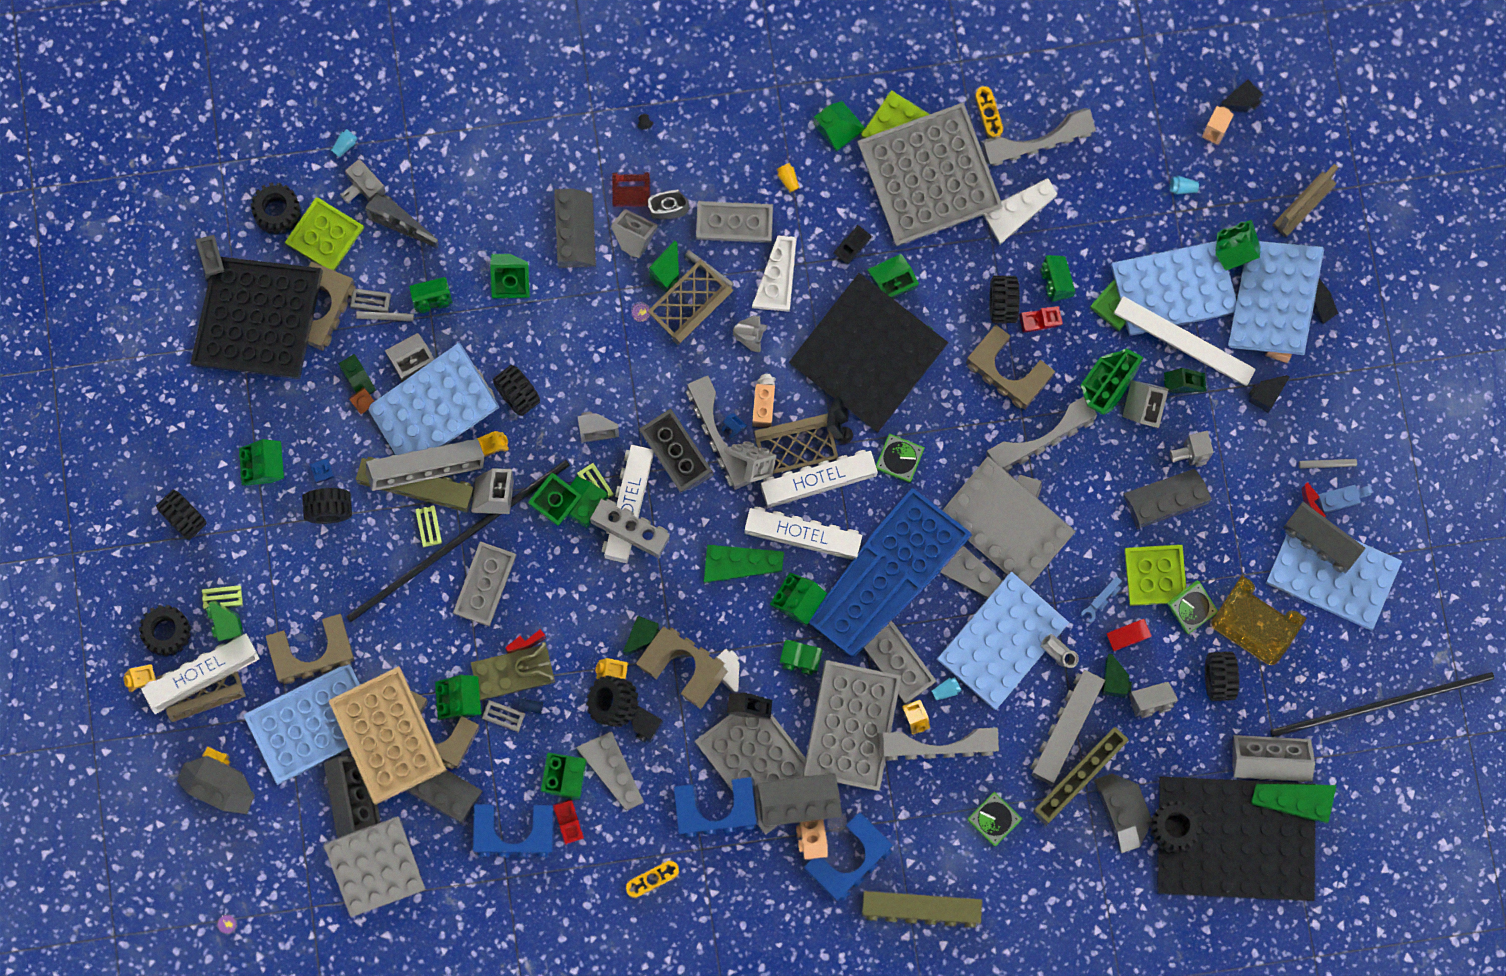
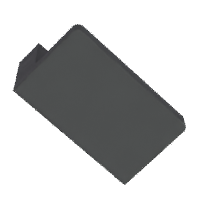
M214 235L196 239L198 255L207 281L210 275L224 272L222 260Z

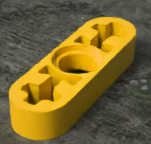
M982 86L977 89L975 100L986 135L989 138L1001 137L1003 125L993 93L990 88ZM981 92H984L985 95L988 94V96H987V98H986L987 104H985V105H984V103H985L984 98H983V97H980V96H981ZM992 109L994 116L986 117L984 110ZM993 121L995 129H999L997 131V134H994L993 131H990L992 128L991 122Z
M667 861L630 880L626 885L627 894L632 898H638L671 881L679 873L678 865L673 861ZM666 866L675 867V870H673L674 874L670 875L667 873L663 875L665 880L662 881L661 875L657 870L661 869V873L667 870ZM648 875H657L658 882L655 885L648 884ZM643 878L644 884L648 888L644 890V886L640 887L637 894L634 891L630 892L631 884L634 883L638 886L642 883L640 879Z

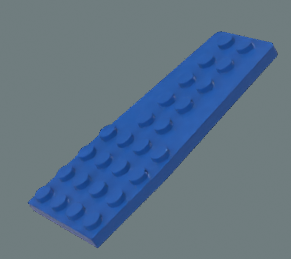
M911 488L873 532L859 551L857 558H854L809 621L810 625L848 656L855 657L941 572L972 536L971 532L914 488Z

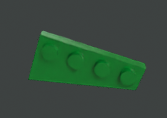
M707 545L704 584L733 578L782 572L784 551Z
M1256 784L1251 804L1327 824L1329 823L1337 785Z

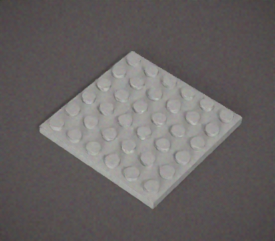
M964 102L858 141L896 247L1003 208Z

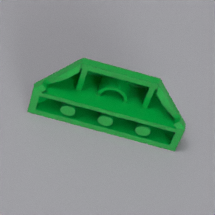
M1127 348L1120 352L1100 357L1080 385L1087 406L1102 415L1112 411L1130 386L1131 380L1134 379L1143 357Z

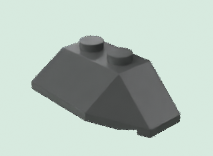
M209 756L184 763L177 782L189 795L223 811L248 814L255 797L241 771Z
M1113 773L1095 779L1094 783L1121 854L1139 848L1152 821L1139 784Z

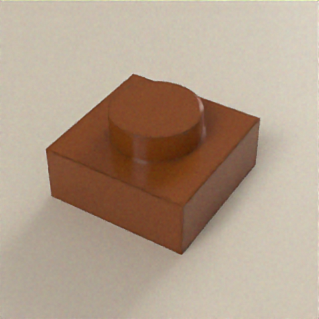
M364 387L349 398L360 414L368 410L370 405L375 402Z

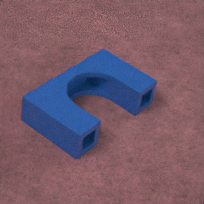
M754 778L732 779L734 806L731 813L720 821H710L701 814L698 807L696 785L674 787L679 834H684L685 837H694L696 832L703 831L704 835L716 834L715 830L723 829V833L734 832L736 827H742L743 830L754 829V825H759Z
M474 804V854H478L477 857H489V854H497V857L508 858L509 854H517L518 858H528L529 854L537 855V858H548V855H553V805H533V828L531 834L521 843L508 844L500 840L495 833V806Z
M860 812L845 826V829L863 847L864 862L860 868L850 873L838 872L823 858H813L804 866V870L836 903L839 900L843 902L851 894L849 890L853 886L857 888L865 880L863 876L867 872L871 874L878 867L876 863L881 858L885 860L892 853L890 849L893 845Z

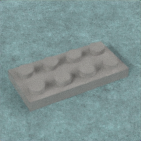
M698 201L696 239L771 243L773 204Z
M480 541L453 614L490 627L517 555Z
M892 621L863 648L881 672L901 676L898 696L905 705L937 682Z

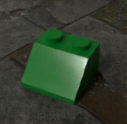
M551 473L529 500L528 504L542 516L559 526L581 499L582 495L554 473Z
M577 476L570 486L580 493L582 497L567 516L587 529L591 524L590 518L601 499L606 501L608 493L592 482Z

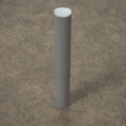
M690 250L685 254V257L695 264L701 259ZM703 261L727 286L729 285L732 288L734 285L732 281Z
M357 311L356 315L357 319L414 321V314Z
M1357 459L1299 461L1300 469L1357 466Z

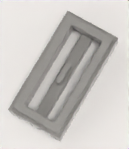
M354 289L350 308L388 313L391 293ZM356 294L386 298V301L356 297ZM355 301H356V302H363V303H370V304H377V305H385V306H384V307H380V306H372V305L358 304V303H355Z
M489 700L482 719L519 732L526 714ZM491 706H493L506 712L520 716V718L518 720L508 715L491 710L490 708ZM489 713L500 718L506 719L508 721L517 723V725L514 726L506 722L497 720L495 718L489 717L487 715Z

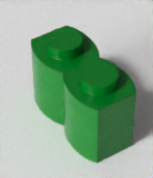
M785 640L779 664L783 665V669L794 671V668L802 670L801 673L812 676L813 673L817 674L823 649Z

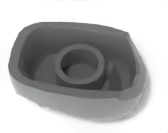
M679 190L662 192L648 199L649 212L652 219L663 220L682 217L689 211V201Z

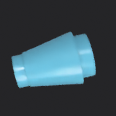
M346 129L344 132H341L331 151L338 157H341V155L356 144L355 141L358 138Z
M1180 176L1171 178L1170 192H1174V194L1198 192L1199 182Z
M956 677L945 680L933 689L932 693L937 701L956 696L962 690Z

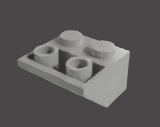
M419 333L385 350L402 382L435 360Z
M1131 380L1122 417L1140 424L1159 428L1169 389Z
M493 468L475 478L472 513L510 514L514 485L512 469Z
M1169 682L1132 691L1129 694L1135 717L1141 716V718L1150 717L1156 711L1160 713L1171 711V708L1178 701Z

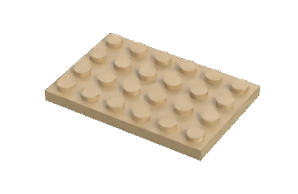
M400 667L394 668L328 700L375 805L446 771V767Z

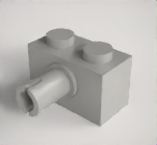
M360 159L345 170L347 178L352 182V185L341 193L340 196L347 204L359 193L363 194L369 202L376 194L382 196L386 193L384 185Z
M1208 431L1189 435L1184 443L1185 448L1171 450L1170 457L1172 462L1188 459L1189 465H1196V467L1207 464V461H1209L1214 453Z

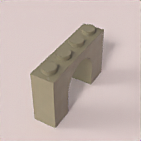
M311 261L309 267L321 268L323 270L319 289L328 293L332 299L329 312L323 318L312 321L308 345L324 351L325 346L328 347L331 343L332 331L338 328L340 323L339 316L341 312H345L348 305L347 299L349 296H352L356 286L354 285L353 278Z
M995 325L969 355L966 361L967 367L972 372H978L982 375V379L987 384H993L997 387V391L1002 396L1006 397L1007 395L1012 399V403L1016 407H1022L1026 410L1054 376L1055 371L1040 360L1030 373L1020 380H1008L1002 377L995 367V357L1009 342L1011 336Z
M341 614L322 619L328 645L324 655L313 662H302L292 655L287 634L284 630L266 635L279 683L290 684L295 682L296 678L302 677V679L313 677V673L320 671L321 673H327L332 671L333 667L351 665V662L355 661Z
M663 626L636 664L641 670L657 679L673 658L681 655L693 657L696 663L695 673L680 694L701 709L728 671L724 667L725 663L717 657L714 659L709 657L710 653L704 648L700 647V649L694 647L695 643L687 637L685 639L679 637L680 633L675 629L670 628L669 630Z
M411 691L422 714L428 700ZM461 716L452 735L446 741L435 744L445 767L451 770L453 767L459 769L480 729L478 724Z

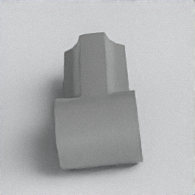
M1049 634L1041 642L1040 647L1053 657L1059 666L1072 668L1077 665L1079 660L1077 653L1071 651L1053 634ZM1068 654L1070 659L1068 663H1065L1064 659Z

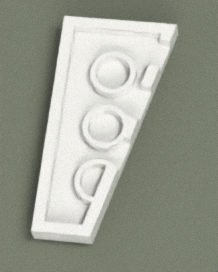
M1047 178L1002 201L1003 208L983 215L999 245L1057 196V193Z
M777 236L752 308L790 311L797 237Z

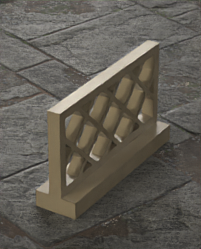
M1334 164L1326 173L1322 171L1272 226L1287 238L1336 186L1337 183L1332 178L1339 167Z
M700 259L647 313L679 345L734 290L729 285L727 286ZM701 266L706 271V278H695V269ZM684 280H692V291H682V282ZM695 281H706V291H695ZM708 281H716L721 287L717 291H708ZM671 293L679 294V304H669V295ZM682 294H692V304H682ZM695 294H706V302L704 304H695ZM658 306L666 307V317H658L653 311ZM669 307H679V317H669ZM682 307H692V316L690 318L682 317ZM669 320H679V329L675 333L669 328Z
M828 413L753 432L758 448H762L761 441L768 440L774 444L770 453L773 452L776 445L786 451L781 460L776 458L775 461L779 464L773 470V474L838 458L834 437L827 428L828 436L825 440L815 435L819 428L827 426ZM805 431L812 435L806 445L797 440L800 432ZM783 436H788L793 440L788 449L778 444ZM813 437L823 442L818 452L808 446ZM795 441L804 446L799 456L790 451ZM825 444L832 448L834 456L825 457L820 454ZM806 448L816 454L812 461L807 462L801 458ZM787 453L798 458L792 466L782 462Z
M238 671L230 674V676L235 677L236 684L231 686L224 684L227 678L225 677L220 682H215L218 685L215 691L210 693L204 688L200 690L196 698L191 699L187 697L179 701L178 704L166 708L171 722L246 697ZM163 675L157 676V680L162 678Z

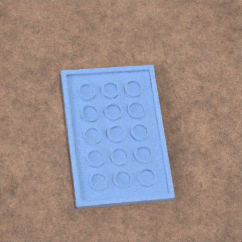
M1216 241L1111 263L1120 300L1124 296L1177 326L1232 315L1235 313L1237 303L1229 271H1225L1215 254ZM1126 321L1129 336L1146 333V331Z
M1259 241L1260 258L1245 263L1243 267L1228 345L1230 348L1304 355L1324 248Z
M457 343L373 402L368 410L395 455H401L411 451L445 446L497 410L499 405L462 345Z
M1287 534L1266 584L1372 631L1402 561L1357 541L1366 549L1346 573H1340L1332 567L1333 564L1327 560H1321L1314 550L1305 548L1296 537L1292 538Z
M1010 572L940 654L937 660L991 708L997 710L1045 652L1040 647L1043 639L1049 634H1053L1057 638L1069 622L1013 572Z
M350 664L332 670L244 714V718L277 785L350 749L328 701L360 685Z

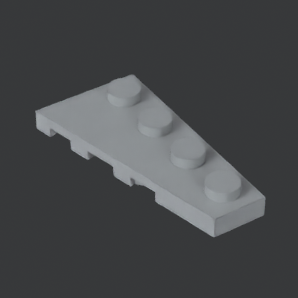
M964 546L960 548L940 572L947 578L959 582L962 586L974 590L987 599L1002 582L995 573Z
M612 731L576 747L626 811L644 803Z

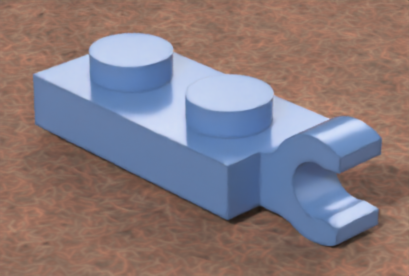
M1351 485L1318 494L1320 496L1319 503L1322 512L1325 514L1361 503L1360 498L1370 496L1373 492L1371 486L1357 490L1356 485Z
M1116 576L1091 605L1082 611L1080 616L1083 617L1087 613L1090 614L1091 619L1088 623L1091 624L1096 618L1095 612L1097 609L1102 610L1109 603L1107 598L1110 595L1114 597L1121 590L1119 585L1122 580Z

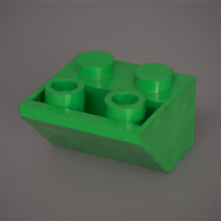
M1252 220L1240 222L1236 226L1224 228L1217 233L1215 254L1225 271L1260 258V244Z
M902 254L867 269L873 284L892 299L916 289L919 285L911 266Z
M1056 255L1045 256L1042 268H1040V274L1042 279L1046 280L1047 286H1045L1047 297H1051L1052 302L1074 297L1076 291L1066 257Z
M446 277L409 286L416 312L426 313L431 308H445L452 303Z
M262 439L239 448L242 485L266 484L284 479L281 441Z
M789 573L770 605L791 619L807 625L827 595V592L814 581Z
M217 601L208 603L209 606L206 610L209 619H213L214 625L211 626L214 638L217 637L218 641L240 636L244 633L238 613Z
M458 675L435 682L438 720L460 719L461 716L470 718L481 715L478 676Z
M547 752L541 792L562 798L580 800L587 760L585 758Z

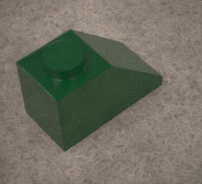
M355 354L338 363L340 370L355 393L363 387L369 394L376 391Z
M1179 368L1164 373V386L1169 389L1168 392L1181 394L1207 391L1205 373Z
M637 616L623 650V655L628 656L647 648L659 633V624Z
M1108 653L1105 662V682L1102 695L1125 698L1127 693H1131L1132 681H1129V674L1114 655Z

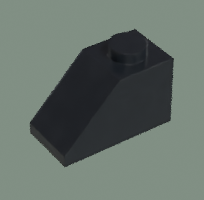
M1247 79L1226 97L1219 107H1225L1231 112L1255 110L1261 105V99L1264 94Z
M1319 278L1313 312L1321 323L1324 324L1338 315V310L1330 291Z
M1287 375L1261 381L1258 386L1254 385L1248 394L1252 396L1249 402L1269 413L1290 377Z
M730 693L727 713L741 717L771 719L773 700L749 693Z
M637 705V712L633 714L634 718L631 720L633 731L637 734L635 737L644 743L646 741L651 743L663 724V720Z

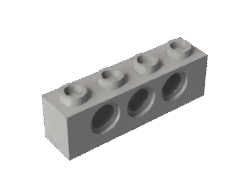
M601 499L590 518L591 523L659 559L670 539V535L667 534L668 531L661 526L656 528L650 525L651 522L646 518L641 517L639 519L633 516L634 513L629 509L624 508L622 510L616 507L617 504L609 499L606 501ZM616 514L620 518L617 522H611L609 520L610 515ZM633 523L637 527L634 531H628L626 525ZM650 532L654 536L651 540H645L643 534Z

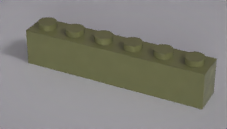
M367 457V459H361L356 476L357 484L370 487L366 476V461L376 458ZM446 476L380 489L467 513L474 493V488L470 483L460 481V483L453 482V479Z
M1114 727L1032 813L1047 826L1118 753L1129 739Z
M872 891L863 892L862 917H866L868 921H878V918H886V922H897V919L905 920V923L917 924V921H925V925H937V922H943L945 926L956 927V924H964L965 928H976V925L981 924L982 899Z

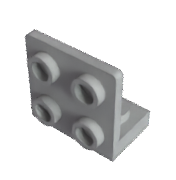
M747 441L724 448L725 453L747 461L745 481L754 482L772 477L776 455L770 453L769 449L758 448L754 446V443Z

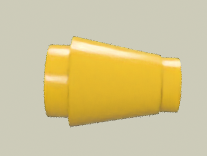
M790 163L777 169V176L789 192L800 188L794 167H791Z

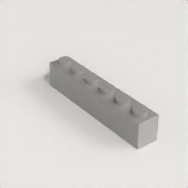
M478 439L466 440L445 446L431 447L425 450L411 451L401 455H392L386 458L366 461V476L372 491L482 469L484 466V454Z
M1085 669L1082 674H1077L1073 682L1076 686L1073 691L1069 690L1065 701H1067L1065 708L1061 707L1056 715L1059 718L1057 724H1052L1047 733L1050 735L1048 742L1044 741L1039 749V752L1042 753L1039 760L1035 758L1030 767L1033 770L1032 776L1053 785L1105 682L1104 679Z

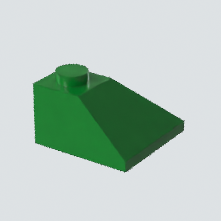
M843 101L827 106L814 116V126L836 152L865 130L862 123Z
M675 240L649 267L650 279L665 292L669 291L679 280L678 245Z
M491 254L492 298H530L529 263L512 254Z

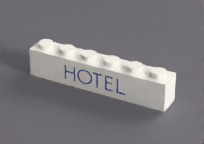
M631 445L630 450H626L624 461H627L626 468L621 470L620 479L623 480L621 486H617L615 497L618 498L616 507L622 510L624 508L629 509L634 513L633 516L638 518L654 452L652 449ZM612 514L614 516L612 522H617L620 517ZM629 523L626 525V529L634 531L636 525ZM606 531V534H609L608 541H604L602 547L605 559L628 563L632 544Z
M861 450L851 457L844 455L838 457L837 461L834 462L823 461L817 467L811 468V466L801 468L800 472L793 473L790 471L776 479L774 477L766 478L761 483V491L768 509L876 477L878 471L871 451Z
M754 507V509L750 508L744 534L854 560L858 556L862 535L856 530L848 529V531L840 530V527L836 525H829L827 527L815 520L806 522L798 516L790 518L777 511H773V513L765 512L766 510L761 507Z
M247 634L236 636L231 642L217 646L214 651L201 654L197 660L191 663H184L178 670L165 673L159 680L148 682L141 690L154 714H157L260 658Z

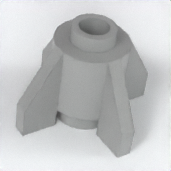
M753 315L735 325L733 335L737 341H740L751 351L760 352V341L763 332L767 329V325L760 324V316Z

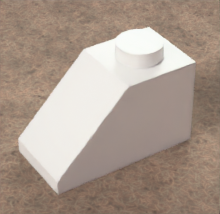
M725 649L717 656V658L725 663L724 667L728 671L722 682L732 693H738L739 657L732 650L729 652Z

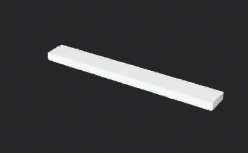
M1124 296L1113 313L1244 386L1248 385L1256 370Z

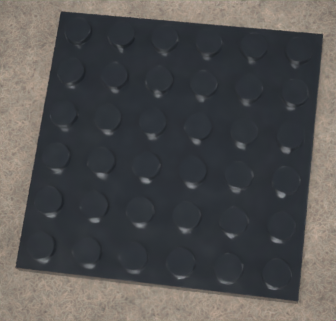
M221 257L224 272L210 275L190 364L195 367L300 379L323 270L315 267Z
M858 273L789 363L834 399L839 396L849 411L879 433L949 342L862 274Z

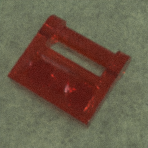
M644 172V174L612 173L613 207L648 206V199L650 198V172ZM644 181V186H618V182Z

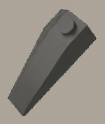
M376 194L367 204L365 209L369 220L438 248V239L392 201L391 197Z

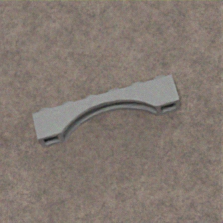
M1083 108L1068 113L1065 119L1053 131L1040 138L1029 141H1014L995 136L982 140L980 143L986 163L997 166L1003 164V160L1009 158L1010 160H1016L1025 153L1032 155L1038 153V149L1044 147L1045 149L1054 148L1056 143H1070L1074 141L1073 138L1089 137L1091 132L1096 131L1091 110Z
M707 375L687 384V391H685L687 398L690 402L693 401L695 408H693L694 413L703 422L701 425L705 436L709 435L711 439L709 442L713 453L717 452L719 456L717 462L721 470L725 469L727 473L725 479L729 487L733 486L734 490L752 483L744 480L747 461L724 452V448L728 446L719 435L714 422L713 406L716 391L709 376Z
M1084 397L1068 406L1061 422L1045 436L1024 443L1003 441L987 450L986 457L989 456L1006 472H1009L1013 469V465L1017 463L1021 465L1027 462L1029 456L1033 454L1037 456L1046 450L1045 447L1059 444L1062 441L1061 438L1067 435L1068 437L1075 435L1079 432L1078 429L1083 426L1085 428L1095 423L1094 420L1097 414L1095 410L1087 406Z
M998 728L974 729L961 740L943 746L920 743L903 732L879 733L880 757H886V760H898V756H905V759H917V755H924V759L936 758V754H943V758L955 757V753H962V757H972L976 752H981V756H993V752L999 751Z

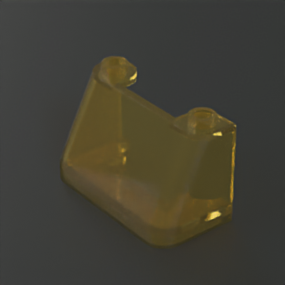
M1241 576L1212 619V627L1266 664L1275 665L1287 651L1307 618L1293 610L1283 615L1254 596V584L1251 580Z

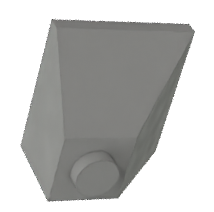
M624 209L612 223L611 228L622 251L627 252L632 257L640 258L648 247L658 225Z
M584 412L581 416H577L581 443L619 437L617 423L597 413L592 414V412Z

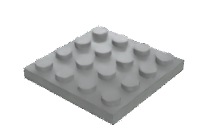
M399 816L324 843L350 917L425 890Z

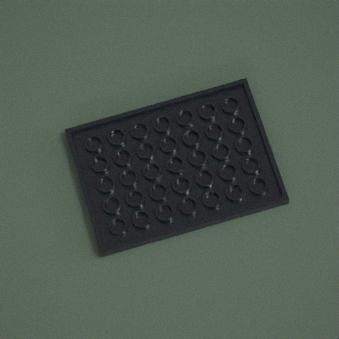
M1160 776L1159 808L1171 801H1181L1183 804L1186 802L1190 808L1194 807L1196 809V814L1199 813V821L1202 822V826L1200 827L1201 834L1198 836V840L1185 851L1174 853V851L1167 852L1165 848L1161 849L1158 847L1157 894L1314 902L1315 820L1253 805L1251 801L1256 784H1316ZM1170 816L1165 821V829L1172 837L1180 838L1186 833V824L1180 817Z

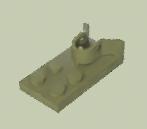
M542 642L541 646L471 662L473 676L479 677L480 701L555 683L546 642Z

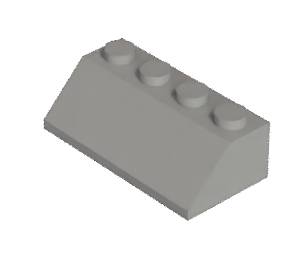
M1233 735L1232 766L1234 777L1259 778L1262 780L1277 779L1281 781L1296 780L1300 782L1312 781L1315 758L1311 739Z

